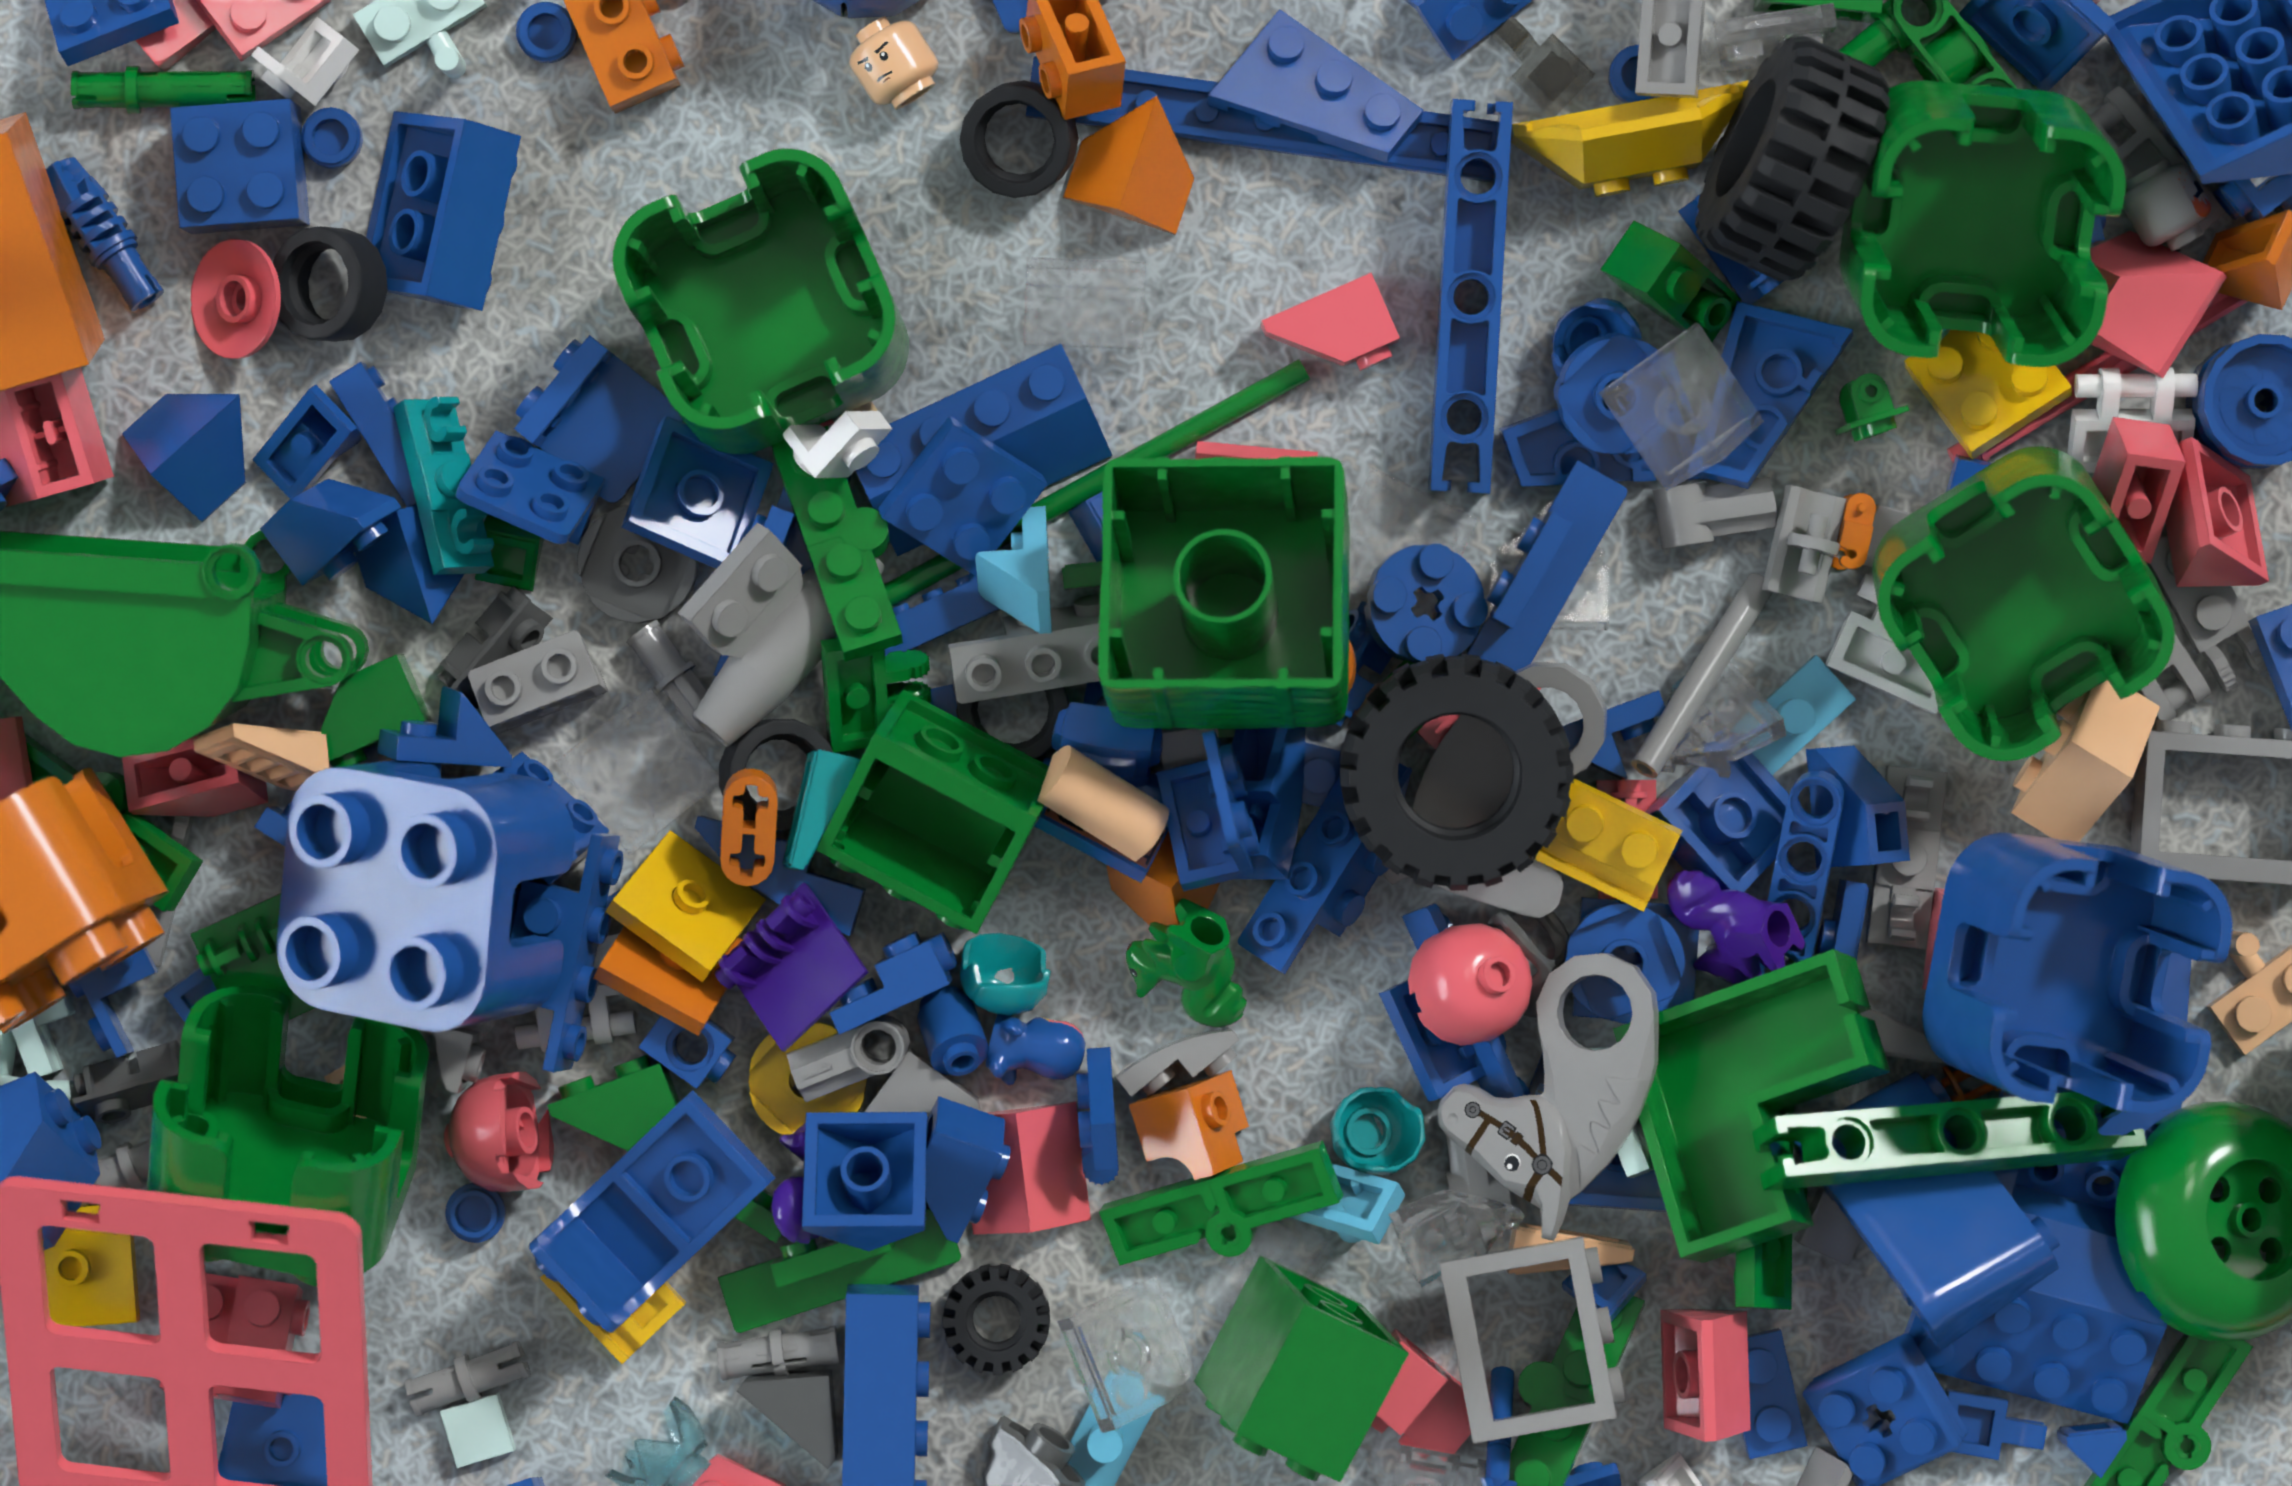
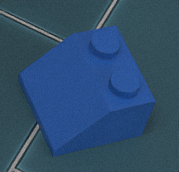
M36 1072L1 1085L0 1183L6 1178L19 1176L94 1185L100 1175L96 1150L101 1148L102 1142L99 1130L92 1118L88 1115L82 1116L71 1106L67 1096L61 1089L57 1088L54 1090ZM67 1201V1211H77L82 1202ZM42 1226L44 1250L55 1246L66 1228Z

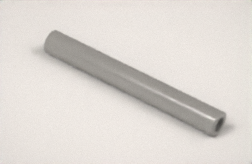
M1750 573L1632 759V766L1642 775L1649 778L1658 777L1773 592L1761 590L1764 576L1757 573Z

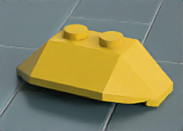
M1748 80L1698 90V98L1657 97L1512 124L1511 143L1579 190L1594 187L1595 197L1628 192L1631 190L1630 180L1651 176L1654 186L1689 180L1688 170L1695 169L1701 164L1728 125L1743 97Z

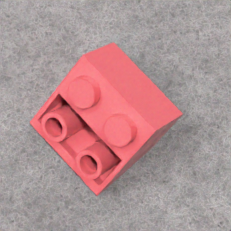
M81 367L0 391V460L6 458L18 476L5 498L7 501L6 507L114 477Z

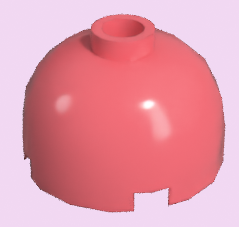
M1466 924L1448 927L1422 943L1412 958L1408 986L1410 994H1416L1417 1004L1422 1011L1417 1013L1422 1024L1439 1039L1464 1046L1491 1041L1518 1023L1529 1005L1532 977L1529 962L1520 946L1502 930L1484 924Z
M526 1071L492 1075L479 1079L477 1083H473L458 1097L453 1107L450 1121L445 1127L444 1143L446 1150L454 1158L460 1171L476 1186L491 1192H513L540 1188L544 1182L537 1180L539 1173L551 1170L554 1142L549 1110L546 1111L538 1123L534 1096L531 1090H538L541 1087L537 1080Z

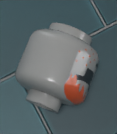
M2168 158L2126 181L2130 190L2125 193L2123 209L2145 245L2158 246L2166 242L2170 250L2174 251L2204 234L2198 223L2208 217L2211 212V204L2188 165L2183 163L2171 165Z

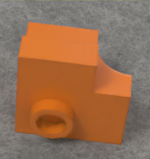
M1232 1070L1164 1090L1129 1104L1146 1162L1163 1157L1177 1159L1190 1170L1194 1180L1213 1176L1244 1162L1235 1133L1249 1127Z

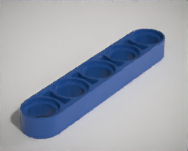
M1812 770L1802 774L1795 781L1790 791L1767 900L1781 903L1787 899H1797L1802 901L1809 909L1810 921L1804 927L1799 928L1805 941L1804 948L1796 952L1788 950L1784 954V956L1791 958L1795 963L1814 955L1844 806V790L1840 781L1825 771ZM1811 784L1825 787L1833 797L1832 809L1822 815H1813L1806 812L1799 801L1800 791ZM1798 842H1809L1819 849L1822 863L1816 870L1811 872L1796 870L1788 859L1789 848ZM1760 963L1762 975L1766 974L1765 966Z

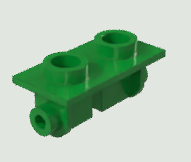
M1864 374L1846 383L1840 390L1839 403L1846 425L1834 431L1836 436L1851 431L1854 442L1897 428L1894 417L1910 410L1908 405L1894 409L1886 382L1876 374Z

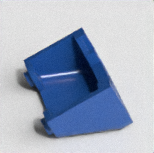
M1914 1071L1839 1111L1952 1102V1100L1933 1074L1923 1080ZM1944 1128L1946 1141L1957 1149L1954 1135ZM1832 1137L1834 1150L1839 1156L1846 1159L1844 1145L1838 1139ZM1792 1141L1800 1161L1804 1163L1802 1145L1799 1142ZM1993 1171L1823 1186L1826 1194L1832 1201H1835L1899 1288L1904 1300L1909 1306H1912L1915 1313L1924 1323L1922 1324L1923 1329L1940 1351L2059 1269L2052 1251L2059 1247L2060 1244L2041 1217L2037 1216L2032 1221L2027 1218Z

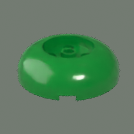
M2203 1102L2183 1107L2168 1114L2156 1123L2158 1127L2147 1138V1146L2130 1155L2120 1179L2115 1207V1226L2119 1252L2127 1275L2137 1292H2144L2155 1308L2162 1314L2160 1319L2181 1333L2194 1338L2215 1342L2245 1341L2271 1333L2292 1320V1127L2265 1110L2237 1102ZM2219 1179L2223 1185V1196L2210 1199L2211 1192ZM2262 1181L2265 1192L2259 1195V1185ZM2213 1245H2224L2225 1253L2222 1260L2216 1253ZM2260 1248L2263 1252H2266L2265 1261L2261 1257Z

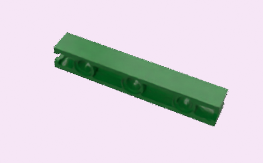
M2078 1092L2056 1093L2053 1104L2027 1101L2016 1096L1775 1116L1752 1131L1757 1153L1769 1152V1144L1774 1141H1796L1802 1145L1804 1163L1794 1165L1791 1154L1777 1156L1778 1163L1760 1174L1763 1191L2120 1160L2147 1146L2144 1129H2134L2125 1135H2101L2098 1132L2096 1114L2101 1113L2102 1119L2112 1118L2123 1111L2111 1108ZM2054 1119L2063 1126L2066 1139L2061 1137L2056 1131ZM1944 1128L1954 1135L1957 1149L1946 1141ZM1832 1137L1838 1139L1844 1145L1846 1159L1839 1156L1834 1150Z

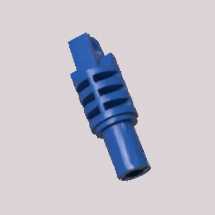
M75 157L65 158L52 163L46 171L57 199L61 216L65 225H70L68 229L70 235L74 239H80L78 246L81 251L89 253L87 260L91 266L96 267L98 270H105L123 295L122 297L131 311H136L138 308L142 309L157 300L164 293V289L159 285L155 277L152 276L136 251L138 246L136 242L137 236L133 230H126L128 223L123 216L116 215L118 208L114 202H107L109 195L106 190L87 173Z

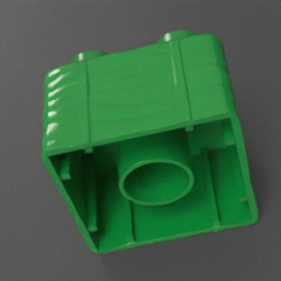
M1287 456L1279 457L1278 459L1228 457L1169 459L1168 457H1157L1155 459L1116 458L1109 460L1104 468L1102 489L1103 557L1100 590L1098 671L1103 694L1115 722L1122 727L1137 729L1317 728L1335 725L1340 722L1345 716L1348 705L1350 586L1348 492L1346 490L1345 471L1341 461L1332 457Z

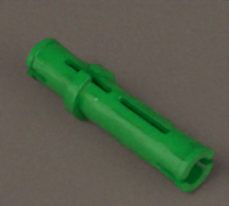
M126 66L125 72L72 71L71 96H76L72 98V106L75 110L81 108H126L128 114H141L142 108H174L256 101L255 85H252V81H255L254 70L142 72L140 66Z

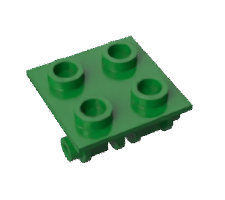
M281 893L190 933L199 952L196 955L198 965L205 977L210 975L216 990L232 986H258L278 990L284 993L290 1001L289 1020L315 1009V1007L302 1001L291 990L279 966L277 933Z

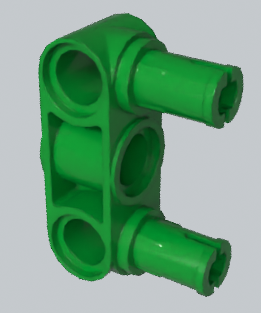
M1886 0L1882 4V13L1874 22L1838 50L1872 67L1879 64L1895 50L1899 53L1906 51L1914 67L1925 81L2016 88L1993 58L1992 53L1981 36L1959 15L1948 0H1921L1929 10V20L1924 26L1911 25L1904 19L1901 12L1903 0Z

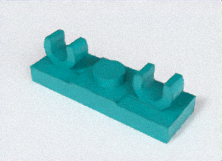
M459 397L404 399L393 407L433 575L481 574L494 567L491 555L494 541L493 538H487L483 522L487 513L459 501L456 497L458 485L471 467L469 453L466 452L464 437L467 434L466 426H460L456 407L460 404Z

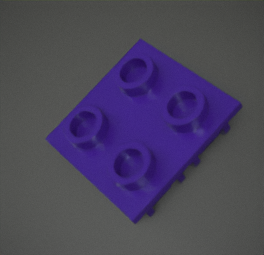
M803 882L791 895L783 897L781 904L766 919H760L756 923V928L753 931H748L743 936L744 940L728 955H723L718 960L720 967L714 972L716 978L724 987L732 989L735 985L738 986L781 1051L785 1052L868 973V970L808 884Z

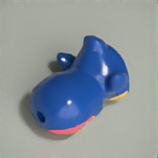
M997 1014L985 1066L989 1068L996 1078H1001L1009 1086L1015 1083L1017 1069L1021 1068L1049 1079L1065 1080L1073 1076L1080 1069L1085 1054L1086 1042L1082 1032L1074 1024L1067 1021L1035 1017L1029 1022L1024 1023L1018 1018H1014L1013 1015Z

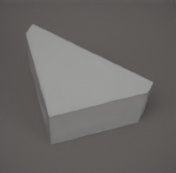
M911 1048L865 1112H927L929 1116L938 1096L977 1110H981L978 1096L949 1075L937 1072L929 1060Z

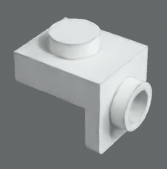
M316 17L281 63L259 46L251 56L267 68L261 79L286 99H291L297 91L316 106L332 84L344 76L349 63L358 53L359 49L320 18Z
M845 411L828 431L821 425H790L783 433V437L794 450V460L806 473L814 478L849 477L855 470L866 466L877 456L879 452L878 444L893 428L880 411Z

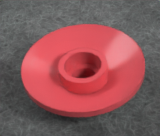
M228 239L216 244L205 254L195 272L191 288L193 322L201 340L212 352L230 359L249 357L258 352L267 343L277 324L281 304L279 278L274 264L267 253L251 241Z

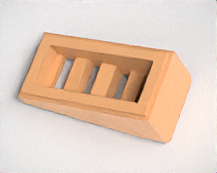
M233 723L194 739L195 752L287 790L297 791L302 783L311 775L330 768L326 734L318 731Z
M1516 1221V1224L1512 1226L1509 1249L1553 1241L1541 1238L1540 1225ZM1563 1229L1559 1230L1554 1240L1558 1241L1582 1236L1585 1249L1597 1247L1600 1266L1633 1262L1635 1249L1627 1240ZM1568 1259L1509 1269L1507 1272L1508 1274L1515 1273L1520 1275L1568 1270L1570 1266Z

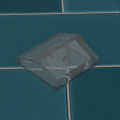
M1699 323L1689 327L1599 392L1662 488L1666 491L1724 460L1764 422Z

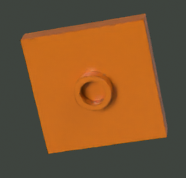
M625 926L594 975L595 980L697 1036L701 1034L728 989L718 981L714 974L720 967L719 963L704 982H701ZM738 937L725 955H728L743 939Z

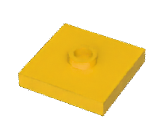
M669 830L611 901L605 912L701 982H704L718 964V960L726 954L760 910L766 899L748 886L733 883L725 876L721 866Z
M100 1204L80 1206L76 1212L99 1214ZM66 1228L55 1246L44 1250L49 1313L55 1323L82 1327L140 1321L134 1235Z

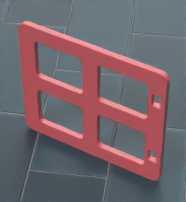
M19 1176L9 1177L1 1181L0 1288L20 1486H277L227 1480L219 1474L213 1386L216 1385L309 1395L319 1398L324 1406L327 1486H373L362 1233L360 1226L352 1217L334 1211ZM67 1201L100 1204L99 1214L67 1211ZM255 1222L289 1225L288 1235L256 1232ZM42 1226L136 1235L148 1238L154 1245L160 1335L84 1328L55 1323L49 1313ZM216 1244L305 1254L312 1257L317 1265L321 1352L306 1353L226 1344L213 1340L209 1334L204 1245ZM62 1367L142 1376L159 1380L164 1386L170 1472L164 1473L76 1463L65 1459L61 1451L54 1368Z

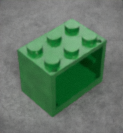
M902 690L873 734L816 851L828 856L830 861L839 869L849 873H860L881 884L884 890L891 896L902 901H913L931 910L944 924L956 929H967L977 935L1045 805L1037 800L1049 766L921 698Z
M1260 1255L1194 1382L1207 1397L1205 1405L1221 1415L1218 1422L1235 1433L1233 1441L1236 1444L1261 1457H1265L1268 1450L1288 1458L1285 1462L1288 1468L1312 1481H1318L1320 1475L1323 1474L1341 1483L1409 1353L1362 1303Z

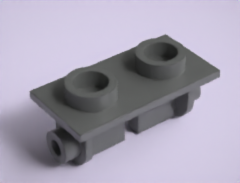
M514 585L507 594L500 591L496 599L475 622L489 637L481 644L467 632L447 657L441 661L440 665L443 667V670L437 675V678L447 687L462 692L474 708L477 709L479 705L468 678L469 671L539 644L543 638L545 627L553 618L533 604L532 600Z
M174 1040L137 1051L140 1072L131 1074L129 1061L126 1056L84 1066L83 1073L74 1075V1085L79 1096L73 1098L74 1105L84 1116L88 1115L93 1121L102 1124L123 1121L131 1116L132 1110L153 1105L154 1094L161 1079L178 1082L179 1042Z

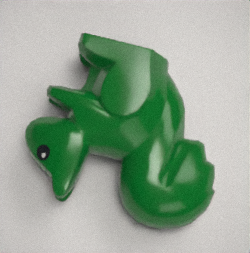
M1182 898L1175 907V913L1180 922L1179 925L1167 926L1158 922H1152L1148 930L1157 941L1147 938L1133 941L1126 950V962L1137 985L1136 994L1142 998L1160 981L1166 980L1183 987L1181 1003L1183 1010L1192 1020L1201 1025L1216 1028L1232 1025L1244 1015L1243 1011L1246 1008L1247 1000L1242 996V987L1231 981L1235 969V960L1229 947L1230 933L1226 920L1218 914Z

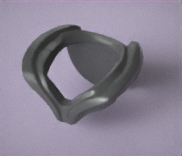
M1502 909L1494 914L1485 925L1494 928L1501 925L1506 934L1520 946L1525 957L1537 968L1538 972L1532 976L1529 1005L1523 1014L1527 1017L1537 1018L1536 1001L1549 973L1563 964L1569 933L1554 912L1541 918H1536L1550 935L1555 946L1554 958L1548 959L1537 949L1526 932L1511 918L1516 913Z

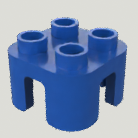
M389 760L333 767L311 775L302 783L294 795L287 821L277 933V957L281 972L288 986L302 1001L321 1010L431 1032H441L512 1017L539 1008L553 994L559 982L563 964V943L558 939L537 935L510 940L509 934L513 894L517 884L524 880L564 874L572 864L574 850L573 823L565 803L556 791L541 780L511 773L441 779L442 763Z
M1994 833L1981 837L1961 852L1953 863L1946 880L1922 1012L1923 1029L1928 1044L1934 1053L1946 1064L2027 1101L2053 1104L2057 1087H2063L2076 1091L2111 1108L2125 1112L2156 1114L2168 1111L2181 1104L2195 1091L2206 1071L2211 1050V1036L2208 1030L2169 1015L2163 1010L2162 994L2169 957L2173 952L2194 961L2223 963L2228 957L2232 938V915L2228 902L2221 890L2204 876L2125 848L2015 833Z

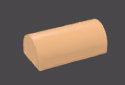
M1069 745L1062 747L1053 754L1037 800L1135 862L1148 853L1155 845L1169 817L1167 806Z

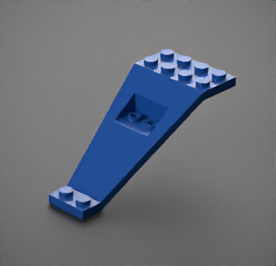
M2172 952L2169 957L2164 983L2162 1007L2165 1013L2187 1022L2192 959ZM2057 1087L2056 1093L2076 1091L2063 1087ZM2001 1090L1999 1098L2016 1096ZM2182 1103L2168 1111L2156 1114L2125 1113L2123 1111L2112 1118L2102 1119V1114L2097 1113L2098 1132L2101 1135H2125L2134 1129H2144L2147 1140L2150 1134L2158 1127L2156 1123L2168 1114L2181 1109ZM2054 1119L2056 1131L2061 1137L2066 1139L2063 1126ZM2130 1155L2120 1160L2054 1165L2049 1169L2030 1167L1993 1171L2027 1218L2032 1221L2037 1216L2041 1217L2060 1244L2059 1247L2052 1251L2059 1269L1942 1351L1937 1348L1923 1329L1922 1324L1924 1323L1912 1309L1904 1334L1908 1333L1913 1337L1933 1372L2129 1424L2167 1327V1323L2160 1319L2162 1314L2155 1308L2144 1292H2137L2124 1268L2119 1252L2115 1226L2116 1198L2120 1179ZM2100 1176H2108L2113 1179L2110 1183L2104 1185L2094 1182Z

